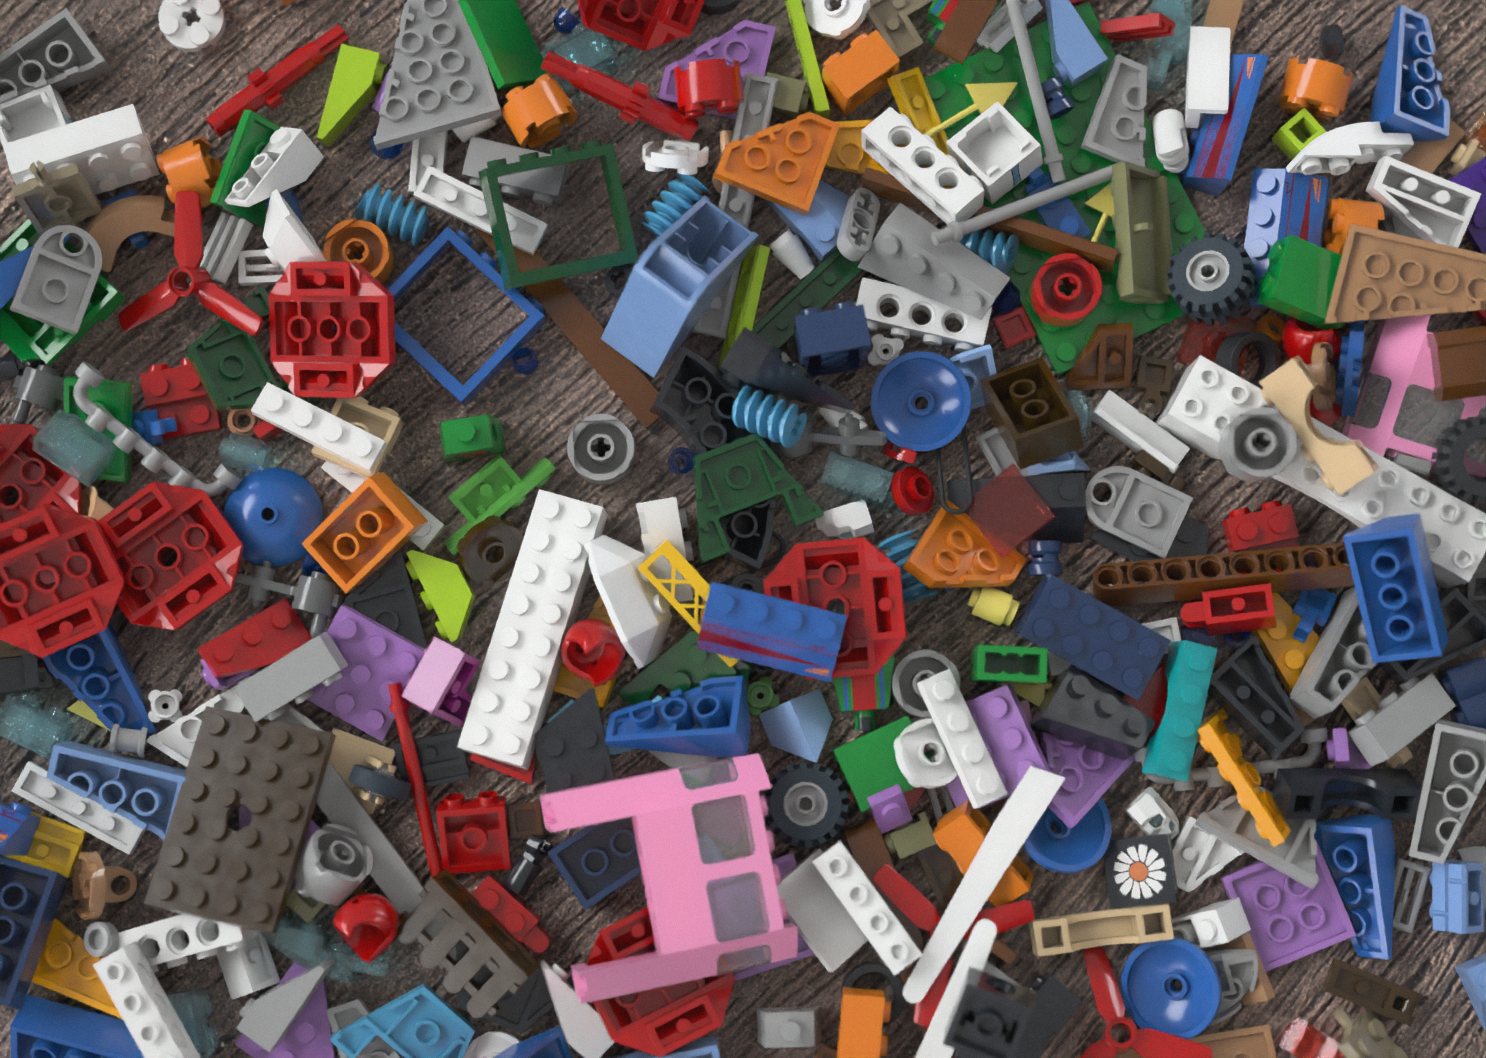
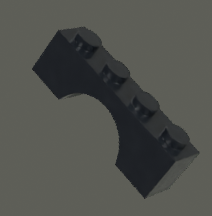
M1278 768L1272 797L1285 819H1318L1319 812L1332 805L1360 807L1378 815L1382 819H1415L1422 789L1407 769Z

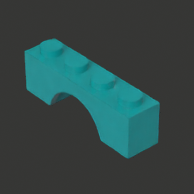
M1187 640L1171 641L1164 672L1168 682L1167 704L1159 728L1149 739L1141 773L1172 781H1188L1198 737L1197 730L1200 728L1217 653L1216 648Z

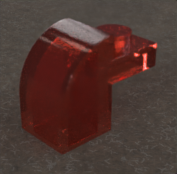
M1295 1017L1293 1022L1285 1027L1281 1037L1282 1040L1278 1045L1295 1058H1346L1338 1048L1340 1043L1318 1031L1299 1017Z

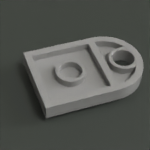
M60 225L45 231L38 238L32 249L9 310L76 335L102 267V254L96 240L85 230L71 225ZM67 236L78 238L82 245L81 251L77 253L67 251L63 245L64 238Z
M1111 466L1097 472L1085 487L1086 515L1096 527L1162 559L1166 557L1193 500V497L1125 466ZM1098 483L1107 484L1111 489V496L1106 502H1099L1093 496V488Z

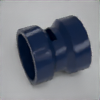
M1060 76L1041 83L1051 121L1064 116L1075 108L1072 99L1066 96L1063 91L1065 85Z
M1028 542V552L1032 555V563L1029 565V576L1044 577L1046 573L1053 576H1061L1062 564L1059 562V554L1062 552V542Z

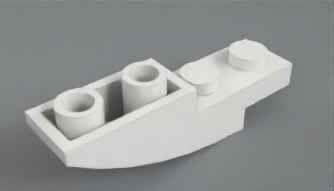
M1379 122L1349 124L1335 128L1314 139L1286 168L1288 173H1303L1304 175L1331 173L1332 175H1341L1349 171L1355 162L1357 164L1378 162L1379 159L1385 156L1400 161L1414 143L1411 133H1383Z

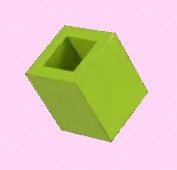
M1303 108L1282 126L1271 140L1292 161L1310 142L1326 133V130Z

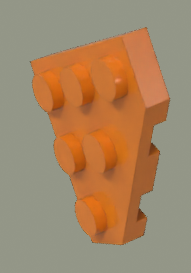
M809 111L786 123H779L758 131L753 136L740 141L738 139L726 144L713 178L806 215L811 206L840 124Z
M946 500V504L950 508L959 509L949 500ZM941 506L902 568L929 588L1007 587L1016 579L1027 558L968 514H951Z

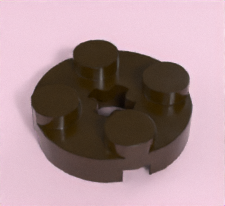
M495 515L488 516L484 521L474 525L458 541L457 551L460 564L466 573L477 582L484 583L482 580H492L496 583L506 580L512 576L524 537L516 526L508 520L500 519ZM497 545V553L495 555H486L490 547Z

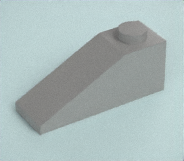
M328 958L265 992L257 1000L251 998L239 1013L243 1019L236 1029L268 1052H271L282 1042L336 961Z

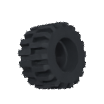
M1468 417V419H1460L1453 422L1454 426L1446 427L1442 431L1444 434L1443 438H1437L1435 445L1438 446L1437 452H1432V460H1436V466L1432 468L1434 474H1438L1440 477L1438 480L1441 487H1446L1449 494L1459 497L1461 500L1485 503L1486 478L1482 480L1471 478L1464 468L1463 457L1467 447L1477 439L1486 440V417Z

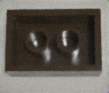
M1042 357L980 379L985 408L1020 470L1084 447L1079 417Z

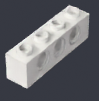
M889 107L861 130L862 149L946 224L953 221L960 223L968 220L983 207L984 188L982 183L975 176L966 174L954 157L949 154L945 155L940 151L930 136L927 134L922 135L915 129L906 115L898 114L892 107ZM898 144H904V145H907V146H906V147H897L896 145H898ZM920 165H929V166H931V167H929V168H921V167H919V166H920ZM945 185H950V186H953L954 188H952V189H945V188H943V186H945Z
M862 277L856 306L864 304L868 331L876 332L878 328L890 330V335L902 339H909L910 335L923 338V343L932 346H942V343L955 345V350L962 353L984 345L992 310L991 307L982 320H979L905 287ZM885 303H891L897 308L898 314L894 317H885L880 312V306ZM919 310L924 311L929 315L930 322L925 325H919L914 322L912 314ZM949 318H955L960 321L962 330L950 332L946 329L944 321Z
M841 840L813 859V864L894 975L922 956L919 947Z
M181 914L119 932L117 950L136 941L152 971L157 972L159 971L157 964L166 962L167 967L172 968L188 963L187 956L196 954L197 960L217 955L216 947L226 945L227 951L248 946L247 938L259 934L258 931ZM214 923L219 927V936L214 931ZM185 932L189 936V945L186 943L184 938ZM155 941H157L159 944V953L155 948Z
M136 941L93 964L144 1058H201Z

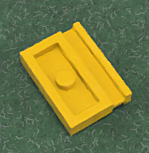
M31 811V814L41 818L27 856H4L52 870L67 878H71L73 866L79 858L78 855L81 853L82 844L88 832L79 827Z

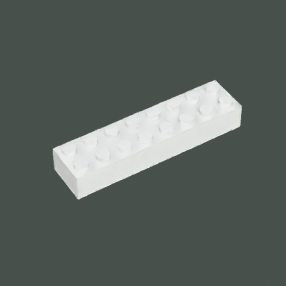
M539 489L457 745L461 750L526 770L529 769L537 744L535 734L542 728L562 664L560 647L564 636L575 622L591 571L589 555L585 551L584 544L602 536L608 517L603 507Z

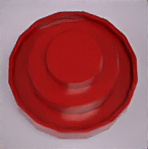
M913 466L905 467L893 475L891 492L893 500L904 513L911 516H917L929 511L934 502V490L927 475L919 468Z

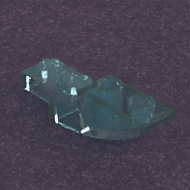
M1191 0L1151 1L1149 12L1161 13L1174 21L1175 34L1173 36L1154 38L1152 46L1158 47L1155 59L1149 57L1146 65L1147 78H1149L1147 89L1159 92L1164 84L1169 64L1172 63L1180 66L1186 56L1192 22Z
M282 917L277 936L260 932L278 951L306 969H310L328 958L333 959L336 962L325 976L333 980L350 983L354 981L356 971L381 977L390 975L393 961L385 960L384 953H381L371 963H367L358 957L356 953L351 952L352 948L349 945L332 943L331 948L327 947L330 933L321 932V925L302 922L301 927L288 925L289 919Z

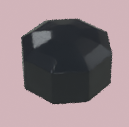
M1338 24L1324 26L1320 32V50L1326 59L1340 57L1344 52L1343 31Z

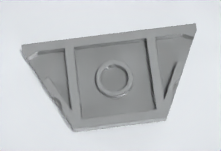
M1259 786L1262 792H1263L1264 790H1267V789H1265V788ZM1231 796L1222 801L1215 809L1199 815L1195 825L1312 890L1319 880L1315 865V858L1317 857V842L1314 839L1316 819H1285L1291 832L1284 842L1273 847L1268 839L1264 840L1260 836L1255 826V818L1249 810L1246 811L1242 808L1237 796Z

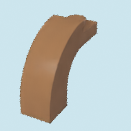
M154 195L129 196L104 207L101 213L95 215L85 230L96 240L102 254L101 270L111 272L119 245L132 234L153 231L174 237L175 209H170L169 212L164 211V197Z

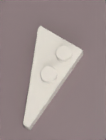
M252 676L246 677L245 679H243V680H241L240 682H238L237 685H239L240 683H242L243 681L247 680L248 678H250V677H252ZM232 687L223 694H218L200 705L187 716H182L174 721V724L161 732L151 735L146 742L187 767L206 706L241 714L244 713L246 707L234 687Z

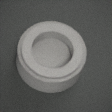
M95 922L87 928L84 935V945L90 955L94 957L109 956L114 953L118 946L119 935L113 924L109 922Z

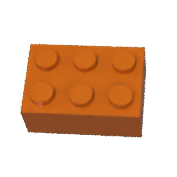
M384 472L369 476L301 544L345 593H349L359 588L366 582L369 576L376 570L378 571L428 520Z

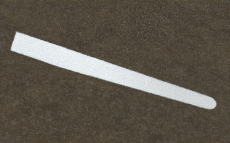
M1033 766L1029 767L994 821L924 949L922 956L906 982L903 996L908 1002L917 1003L924 998L1062 785L1065 777Z
M984 919L975 925L915 1058L952 1057L954 1049L943 1045L945 1028L968 968L972 967L983 972L997 932L996 925L992 921Z

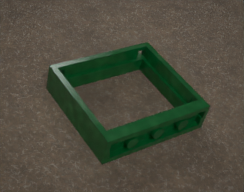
M594 140L582 143L583 149L571 151L570 146L551 149L550 156L540 158L538 152L518 156L520 162L507 164L506 158L487 162L488 168L478 172L505 290L639 261L613 143L602 145L601 140ZM600 157L621 251L519 273L497 177Z

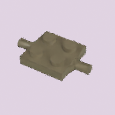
M36 161L37 166L33 162L29 170L35 178L12 186V191L15 199L39 235H42L50 228L60 225H71L85 230L80 222L87 217L101 213L102 208L77 164L74 163L55 171L47 172L41 161Z
M1343 1005L1332 1011L1331 1014L1344 1029L1343 1040L1338 1048L1346 1058H1407L1404 1050L1394 1043L1387 1034L1383 1023L1376 1019L1370 1010L1358 1015L1355 1021Z

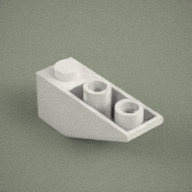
M280 127L271 135L270 142L263 151L252 160L250 168L243 177L235 182L232 191L224 201L231 205L250 207L269 198L271 192L276 189L280 193L305 182L324 156L302 129Z
M542 960L540 966L567 1042L584 1058H600L614 1041L610 1040L596 1008L591 1002L580 1004L576 997L575 988L566 981L570 976L557 963L550 966Z

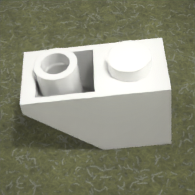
M1239 897L1213 903L1171 918L1174 937L1187 940L1199 948L1229 942L1251 930Z

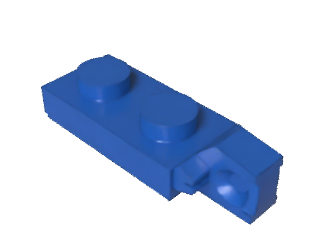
M1037 167L1025 178L1029 184L1024 187V190L1027 193L1026 197H1029L1060 184L1059 182H1052L1050 171L1044 175L1040 167ZM1068 196L1034 209L1044 226L1081 238H1085L1091 233Z

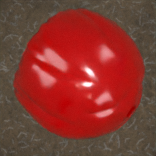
M1293 317L1286 322L1283 330V346L1290 360L1299 355L1305 365H1311L1313 347L1315 343L1328 342L1333 348L1334 357L1333 359H1328L1330 366L1340 357L1342 340L1336 329L1323 330Z
M594 618L574 623L564 636L560 647V656L564 665L578 677L591 681L595 688L613 680V677L620 670L626 652L616 629L609 623Z
M364 893L351 898L339 908L333 919V925L340 936L354 950L358 957L367 963L375 960L394 941L399 922L398 913L392 903L385 897L375 893Z

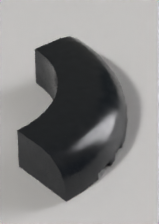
M683 346L650 412L659 416L681 436L694 457L755 434L748 432L746 427H737L731 418L733 404L739 394L736 387L726 382L717 371L718 369L708 361ZM775 497L719 519L731 549L730 553L720 556L721 558L746 569L760 570L773 532L774 512L776 509ZM698 537L695 541V545L699 546Z

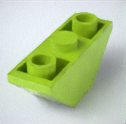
M415 550L408 551L406 554L410 561L405 563L412 579L414 581L420 580L425 590L420 595L429 611L434 609L439 618L435 625L443 640L449 638L453 644L461 642L476 598L462 568L455 563Z

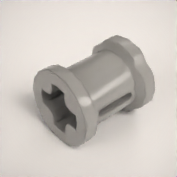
M113 723L109 753L115 754L116 751L137 753L138 757H144L148 728L143 727L141 730L120 728L119 724Z

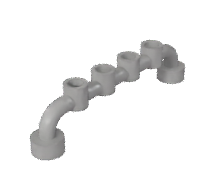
M85 361L76 369L75 374L79 378L74 386V399L78 407L88 415L85 423L99 433H102L105 428L116 435L113 443L118 448L128 454L134 448L144 456L140 462L148 470L157 474L162 469L172 477L168 481L170 485L204 490L210 497L221 494L228 487L235 490L243 480L232 468L221 463L213 473L217 480L211 484L203 483L188 469L178 465L162 450L152 446L132 428L122 424L110 412L89 399L87 395L89 387L92 386L97 389L105 379V376L99 370Z
M1314 726L1304 728L1305 731L1301 734L1300 741L1301 743H1308V749L1303 756L1280 757L1275 761L1272 759L1248 762L1254 763L1260 774V779L1261 774L1274 773V779H1276L1278 768H1308L1318 760L1321 754V742L1328 740L1327 727ZM1143 745L1139 751L1133 754L1134 761H1141L1142 768L1148 745ZM1218 764L1190 768L1187 782L1172 781L1146 774L1150 780L1158 784H1174L1175 791L1195 789V781L1207 780L1208 787L1228 785V782L1221 776L1218 770Z

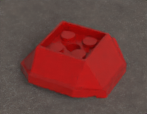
M577 0L585 27L643 51L661 46L674 39L678 40L691 35L705 0Z
M356 261L289 262L284 270V274L269 293L271 363L279 375L287 382L289 390L296 397H361L396 363L394 295ZM334 322L337 325V334L333 330Z
M0 425V524L46 503L81 514L83 469L34 425ZM17 489L19 499L14 505L9 506L7 496L12 490Z
M153 481L97 521L126 579L117 605L131 624L179 631L234 591L245 545L206 491ZM175 549L177 560L172 566L167 567L164 563V555L167 551Z
M46 503L0 524V640L28 650L30 653L42 658L106 630L126 579L96 518ZM47 569L52 571L56 576V583L54 585L43 583L40 578L41 570Z
M865 537L795 544L763 581L765 595L830 611V603L836 598L845 603L846 613L844 615H847L831 678L879 673L907 638L901 568ZM804 676V677H806L808 680L816 679V678Z
M648 906L599 930L586 965L592 966L657 952ZM724 954L717 958V963L727 962ZM727 969L718 971L717 975L592 1002L611 1041L662 1057L722 1026L735 977L732 970Z

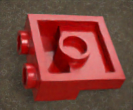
M189 358L181 360V366L168 368V364H155L148 367V373L140 374L146 407L149 410L157 409L158 419L175 417L178 431L165 432V434H162L163 441L223 430L220 411L215 410Z
M1281 500L1261 504L1262 511L1250 513L1249 507L1229 511L1230 518L1221 521L1228 553L1298 547L1296 537H1299L1291 504L1282 506ZM1274 569V571H1277V572L1283 571V570H1280V569ZM1240 572V574H1243V575L1249 574V573H1246V572Z
M484 791L477 795L478 798L464 799V795L455 793L445 796L444 801H438L436 816L443 870L447 869L453 874L511 869L506 796H498V793L495 791Z

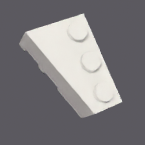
M1388 156L1378 160L1366 188L1368 194L1380 202L1422 240L1456 248L1461 243L1481 196V193Z
M672 497L636 503L646 557L648 558L656 550V547L664 539H667L687 561H694L691 541L684 542L682 529L688 528L685 508H678L677 498ZM661 555L652 563L656 572V578L671 579V564ZM677 571L675 572V579H684ZM661 583L670 592L671 583ZM675 583L674 598L683 604L694 602V589L689 584Z

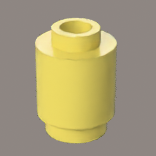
M974 587L967 605L972 607L971 614L998 626H1001V624L1010 626L1020 602L1014 600L1013 595L994 587H981V589Z

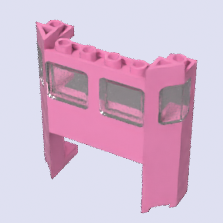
M1431 315L1380 319L1359 380L1355 417L1347 416L1342 434L1352 440L1359 439L1363 446L1383 457L1386 449H1389L1387 456L1396 458V455L1401 453L1432 462L1430 469L1433 470L1432 467L1436 466V460H1432V452H1437L1438 446L1435 445L1437 438H1443L1444 434L1442 431L1446 427L1454 426L1453 422L1468 419V417H1486V395L1435 402L1431 351L1428 348L1427 334L1432 332L1426 331ZM1477 439L1472 442L1464 453V468L1471 478H1474V476L1481 479L1486 478V440Z
M759 753L746 756H732L539 795L545 829L551 832L630 816L632 817L657 952L587 966L585 963L571 965L576 997L580 1004L797 957L798 926L792 923L783 924V920L787 919V909L783 898H778L776 886L781 884V878L777 864L772 865L770 851L774 850V840L771 831L766 830L763 818L768 816V809L765 797L759 796V790L772 787Z

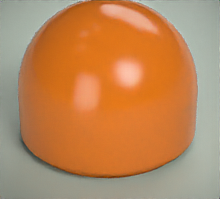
M1266 314L1256 323L1254 332H1261L1270 336L1280 346L1283 343L1285 323L1275 315ZM1268 324L1275 325L1278 328L1279 334L1274 333Z

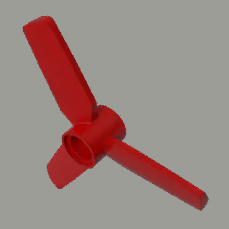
M190 190L178 191L175 196L174 256L179 267L170 271L167 281L162 282L119 313L121 327L124 331H131L174 307L182 297L197 296L203 306L250 335H258L263 325L262 317L219 285L212 283L208 271L200 266L204 250L199 192ZM188 275H189L190 278H191V286H190V287L188 286V283H187V277H188Z
M888 864L883 865L873 876L874 883L916 927L929 931L930 939L941 920L936 907ZM1023 900L980 910L962 939L969 940L975 925L980 920L987 919L992 921L997 928L996 934L1034 921V909L1031 902ZM951 956L924 998L920 1002L915 1003L913 1014L915 1023L926 1027L930 1026L946 990L952 968Z
M1097 946L1086 948L1083 951L1098 1013L1108 1025L1103 1033V1040L1091 1044L1080 1058H1115V1054L1126 1053L1130 1048L1144 1058H1212V1049L1208 1046L1151 1028L1137 1030L1135 1024L1130 1019L1124 1017L1125 1005L1104 948ZM1114 1028L1124 1029L1128 1033L1129 1041L1126 1043L1114 1041L1111 1036V1030Z

